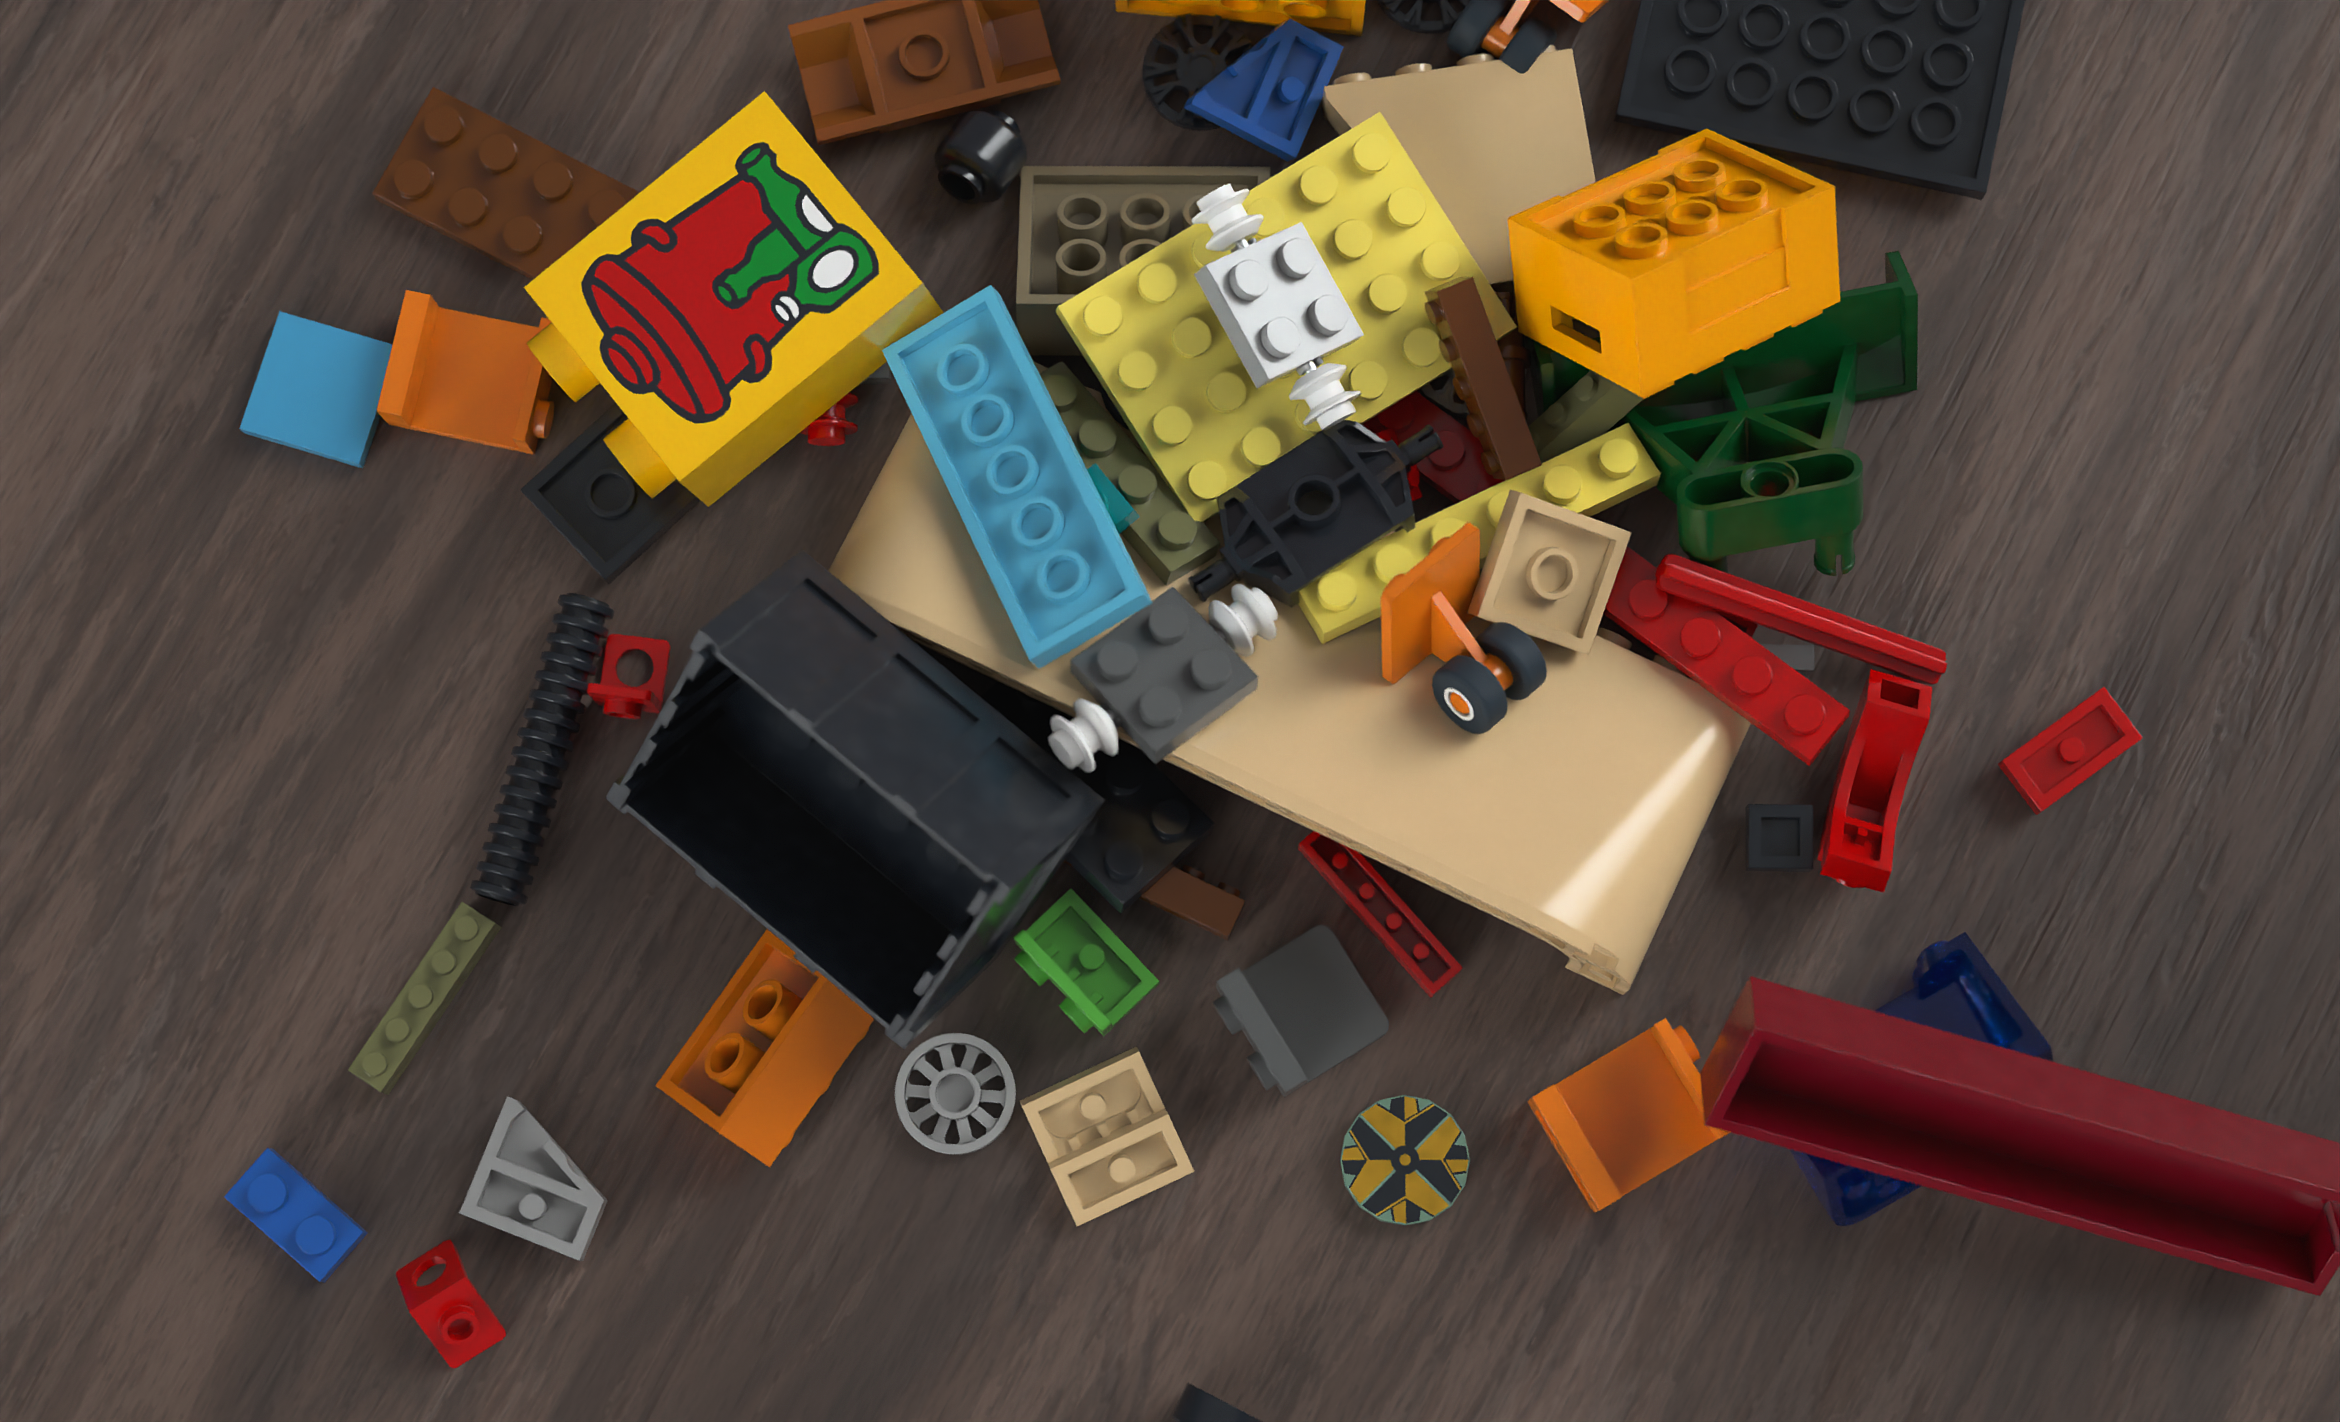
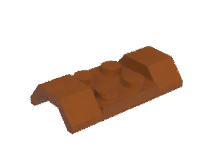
M885 0L788 25L818 145L878 130L881 134L999 104L1001 99L1061 84L1038 0Z

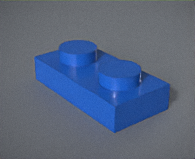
M267 1147L224 1196L319 1282L325 1283L368 1234L272 1148Z

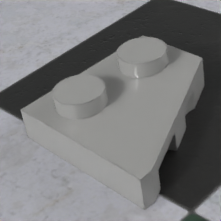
M507 1096L459 1213L576 1260L583 1261L608 1200L520 1101Z

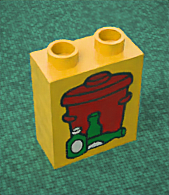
M765 91L524 287L552 322L527 342L528 347L542 366L574 402L579 401L601 383L628 417L626 421L603 440L631 477L652 499L677 479L708 507L885 364L887 360L882 352L884 348L944 313L918 276Z

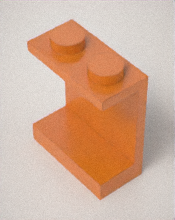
M406 290L376 411L388 425L535 455L538 438L546 439L552 427L554 402L548 401V396L553 378L532 353L527 342L552 322L548 318L541 317L539 327L445 309L439 307L430 294Z
M1666 1018L1527 1101L1594 1213L1612 1204L1625 1194L1714 1141L1731 1133L1704 1125L1701 1077L1694 1065V1062L1701 1059V1056L1684 1027L1679 1025L1672 1029Z

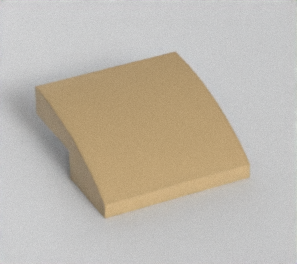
M1137 1047L1020 1100L1024 1113L1076 1226L1082 1225L1195 1172Z

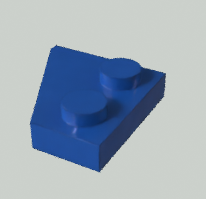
M1288 19L1188 98L1184 108L1286 161L1293 160L1299 153L1323 97L1324 86L1328 85L1344 47L1306 26Z

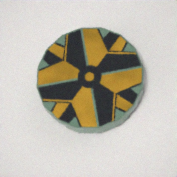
M1407 1095L1379 1100L1361 1112L1344 1136L1340 1157L1344 1185L1358 1207L1379 1221L1404 1226L1430 1221L1451 1207L1466 1185L1470 1163L1465 1134L1452 1115L1428 1099Z

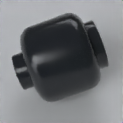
M981 110L964 112L935 151V164L939 172L938 180L950 195L967 204L999 200L1027 160L1026 145L1020 136V128L1017 123L1005 113L996 110L990 112Z

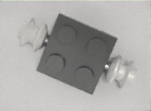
M1236 584L1231 589L1233 599L1231 605L1227 606L1217 600L1209 604V625L1172 586L1154 599L1153 603L1136 612L1071 659V673L1099 702L1100 706L1084 699H1077L1074 702L1076 717L1070 722L1060 716L1051 718L1050 723L1053 734L1048 739L1052 750L1059 760L1070 769L1078 766L1086 772H1092L1095 769L1093 754L1099 749L1112 756L1118 753L1117 728L1121 726L1156 764L1257 689L1258 676L1237 654L1245 657L1253 654L1254 647L1251 638L1256 634L1265 640L1275 638L1276 627L1274 621L1277 620L1278 615L1268 596L1258 588L1250 590L1244 585Z

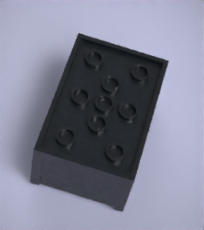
M801 550L698 630L690 645V648L694 651L692 657L630 768L613 783L606 799L623 814L631 813L696 868L694 873L713 889L719 887L795 951L794 957L812 973L820 972L886 1028L884 1031L885 1035L905 1049L999 957L1105 800L805 551Z

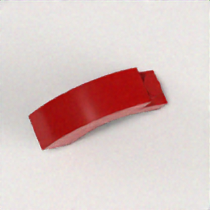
M1870 669L1847 735L1826 811L1817 857L1818 861H1822L1821 875L1834 878L1839 883L1851 888L1865 887L1884 893L1892 872L1895 832L1901 803L1916 754L1930 720L1931 686Z

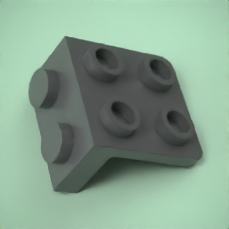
M1326 925L1313 927L1242 972L1238 967L1216 981V989L1221 997L1212 1002L1215 1009L1232 1035L1240 1030L1246 1035L1255 1050L1254 1053L1246 1058L1264 1088L1269 1090L1276 1085L1284 1098L1386 1035L1389 1029V1021L1336 935Z

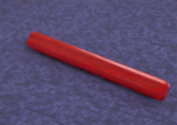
M1673 553L1666 554L1656 569V586L1662 591L1913 680L1934 685L1937 684L1941 675L1946 671V653L1940 648Z

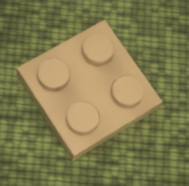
M1510 490L1467 613L1495 623L1506 622L1512 624L1526 634L1589 655L1632 532L1527 494Z

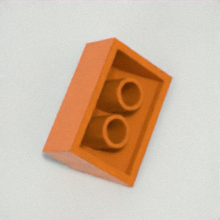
M766 929L655 1086L718 1133L770 1167L782 1149L791 1142L796 1129L818 1098L829 1088L833 1077L856 1044L865 1037L874 1018L820 972L812 973L794 957L795 951L770 930Z

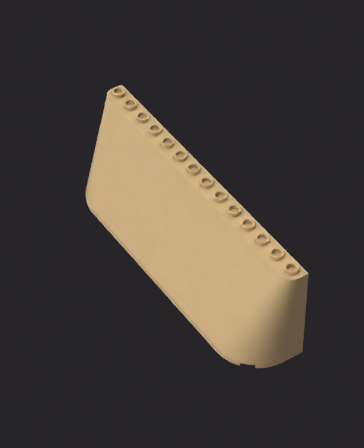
M1034 362L1039 373L1048 369ZM1085 387L1090 392V394L1097 400V402L1104 408V410L1111 416V418L1118 424V426L1125 432V434L1132 440V442L1139 448V450L1146 456V454L1142 450L1141 446L1137 442L1132 432L1127 430L1120 423H1118L1106 409L1104 401L1102 399V393L1094 389ZM912 413L828 570L913 642L1074 718L1076 717L1074 702L1077 699H1084L1099 706L1100 704L1071 673V659L1129 618L1127 617L1038 669L1029 660ZM1219 513L1204 522L1221 542L1216 557L1167 586L1120 533L1119 535L1152 601L1173 586L1210 625L1209 604L1212 601L1217 600L1229 606L1233 603L1231 589L1234 585L1241 584L1250 590L1253 589L1243 579L1239 582L1234 580L1203 602L1189 583V577H1193L1219 559H1222L1220 549L1225 546ZM1393 530L1384 537L1389 536L1395 533L1396 531ZM1267 595L1278 615L1277 620L1274 621L1276 627L1275 638L1265 640L1256 634L1251 638L1254 647L1253 654L1248 657L1237 654L1258 676L1257 689L1165 756L1163 760L1542 939L1569 957L1565 968L1624 995L1634 981L1751 723L1697 682L1687 678L1686 674L1660 655H1655L1653 661L1630 651L1632 643L1628 639L1610 630L1598 628L1589 655L1527 634L1537 645L1544 657L1547 667V676L1544 683L1525 699L1513 700L1507 698V713L1502 720L1486 733H1471L1455 724L1445 714L1435 698L1432 679L1435 672L1446 663L1431 653L1395 684L1382 677L1381 617L1322 644L1298 604L1290 607ZM1475 616L1465 626L1475 639L1495 622ZM1121 726L1117 728L1119 739L1140 748Z

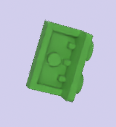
M1071 888L1026 931L1022 929L1013 937L1017 946L1022 950L1014 960L1040 987L1048 979L1053 982L1066 996L1058 1006L1084 1034L1094 1026L1105 1036L1160 984V981Z

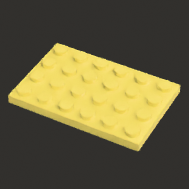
M1378 112L1249 191V195L1242 203L1247 215L1262 214L1264 217L1257 234L1252 237H1255L1257 242L1300 222L1303 223L1364 333L1361 338L1351 345L1323 357L1324 363L1320 365L1322 366L1327 363L1346 365L1347 369L1339 379L1345 391L1361 392L1359 397L1351 401L1356 412L1345 420L1355 421L1362 425L1453 369L1451 362L1448 363L1440 351L1439 340L1442 338L1437 324L1433 325L1427 316L1425 303L1428 300L1425 291L1459 277H1473L1496 341L1508 335L1517 327L1381 112ZM1208 223L1193 224L1059 305L1055 311L1149 461L1194 521L1203 523L1219 513L1217 497L1322 431L1317 421L1308 425L1303 424V421L1311 411L1305 399H1289L1295 382L1302 377L1299 376L1297 371L1291 372L1258 389L1256 388L1194 276L1197 271L1206 264L1231 254L1232 250L1230 249L1225 252L1207 250L1205 246L1213 236Z

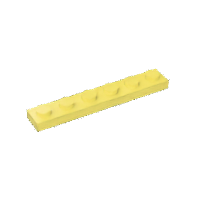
M1626 423L1543 462L1539 467L1505 480L1416 522L1415 528L1408 533L1403 528L1374 542L1298 591L1300 601L1298 605L1320 642L1324 644L1381 617L1380 601L1387 584L1398 574H1406L1422 561L1438 540L1443 537L1452 536L1468 522L1480 529V569H1482L1510 490L1521 492L1591 517L1656 486L1661 473L1629 423Z

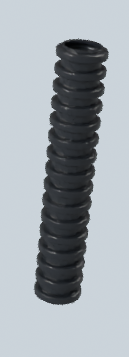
M567 593L559 596L558 604L563 608L561 613L553 615L552 622L557 627L555 632L548 633L546 638L551 647L549 651L542 652L540 657L541 661L545 663L544 670L536 671L534 677L540 683L538 689H532L529 693V698L534 701L533 706L524 710L523 717L528 720L526 727L518 729L517 736L522 738L520 746H514L511 752L516 757L515 764L508 765L505 773L511 778L509 784L501 785L499 791L505 797L503 804H495L494 812L499 815L497 823H490L488 831L493 834L491 842H484L482 850L487 853L485 861H478L476 869L481 872L479 881L473 880L470 886L472 890L476 891L475 894L512 906L523 905L527 902L528 896L523 894L525 885H532L534 879L533 876L529 875V870L531 866H538L540 858L534 855L536 847L544 846L545 838L540 836L542 828H549L551 819L546 817L548 809H555L557 801L552 798L553 791L561 789L563 782L558 779L560 771H566L569 764L563 758L565 752H572L574 748V743L569 740L571 733H578L580 724L575 719L577 714H584L586 708L581 703L583 695H588V676H595L597 672V667L592 664L594 657L602 656L603 649L598 646L600 639L607 638L609 630L604 627L605 620L613 619L615 613L605 602L581 594Z

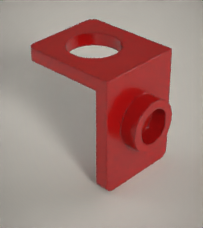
M610 634L607 637L600 684L588 683L587 694L598 706H604L603 713L609 716L624 719H641L642 711L660 713L670 657V644L666 640ZM630 651H642L652 659V676L643 685L628 686L622 683L617 675L619 660Z
M450 1239L440 1243L396 1272L395 1275L409 1313L451 1368L459 1367L505 1338L506 1331L503 1325L469 1280L458 1250ZM438 1264H446L445 1270L435 1281L425 1286H416L418 1279L426 1270Z

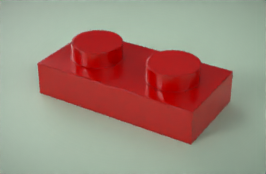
M2103 687L1999 762L1998 766L2032 811L2038 815L2143 737L2106 688Z

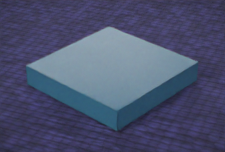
M279 311L239 429L251 436L363 468L381 417L376 410L393 344Z

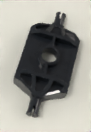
M1343 420L1317 433L1217 497L1225 546L1220 549L1222 559H1219L1193 577L1188 578L1194 592L1198 593V597L1204 602L1208 597L1234 580L1239 582L1243 579L1249 586L1260 589L1272 598L1290 607L1295 606L1300 602L1298 591L1402 525L1407 533L1415 528L1407 473L1411 471V466L1443 448L1440 437L1436 432L1434 433L1433 428L1428 424L1397 446L1393 439L1386 442L1360 423L1350 420ZM1311 491L1324 492L1333 499L1331 507L1319 515H1308L1301 512L1297 508V503L1304 494Z

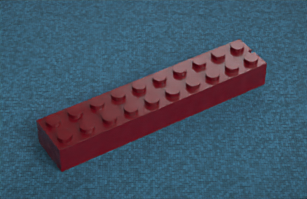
M1752 976L1749 977L1700 1072L1704 1125L2317 1296H2321L2340 1267V1143Z

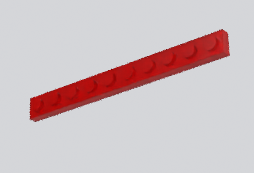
M1417 391L1362 424V426L1367 424L1369 430L1374 434L1394 427L1400 443L1429 424L1433 428L1434 433L1436 432L1440 437L1443 448L1416 464L1419 476L1455 504L1505 481L1494 479L1493 475H1489L1486 472L1480 454L1484 451L1479 438L1474 437L1470 430ZM1627 546L1603 614L1810 766L1847 720L1850 710L1712 608L1658 589L1655 576L1657 568Z

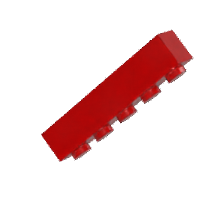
M1312 831L1298 844V850L1430 998L1462 971L1463 967L1360 852L1315 831Z

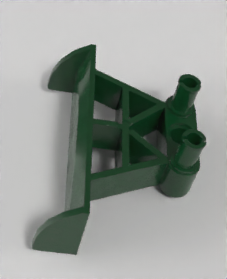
M1899 251L1885 253L1886 283L1840 292V302L1824 309L1822 314L1795 327L1788 326L1774 333V337L1745 351L1740 349L1725 356L1724 361L1695 375L1690 373L1675 380L1674 385L1643 399L1607 431L1609 432L1629 423L1661 473L1658 484L1655 487L1677 505L1679 545L1689 556L1690 560L1728 573V555L1815 539L1814 566L1819 572L1829 576H1837V555H1841L1842 574H1846L1853 569L1855 565L1854 530L1863 519V465L1858 455L1843 448L1854 404L1856 401L1917 390L1918 293ZM1527 336V346L1531 352L1530 370L1539 417L1583 378L1590 369ZM1600 337L1591 338V339H1593V340H1595V341L1601 343Z

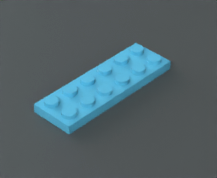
M989 285L882 350L1029 660L1038 669L1153 603L1001 295L992 285Z

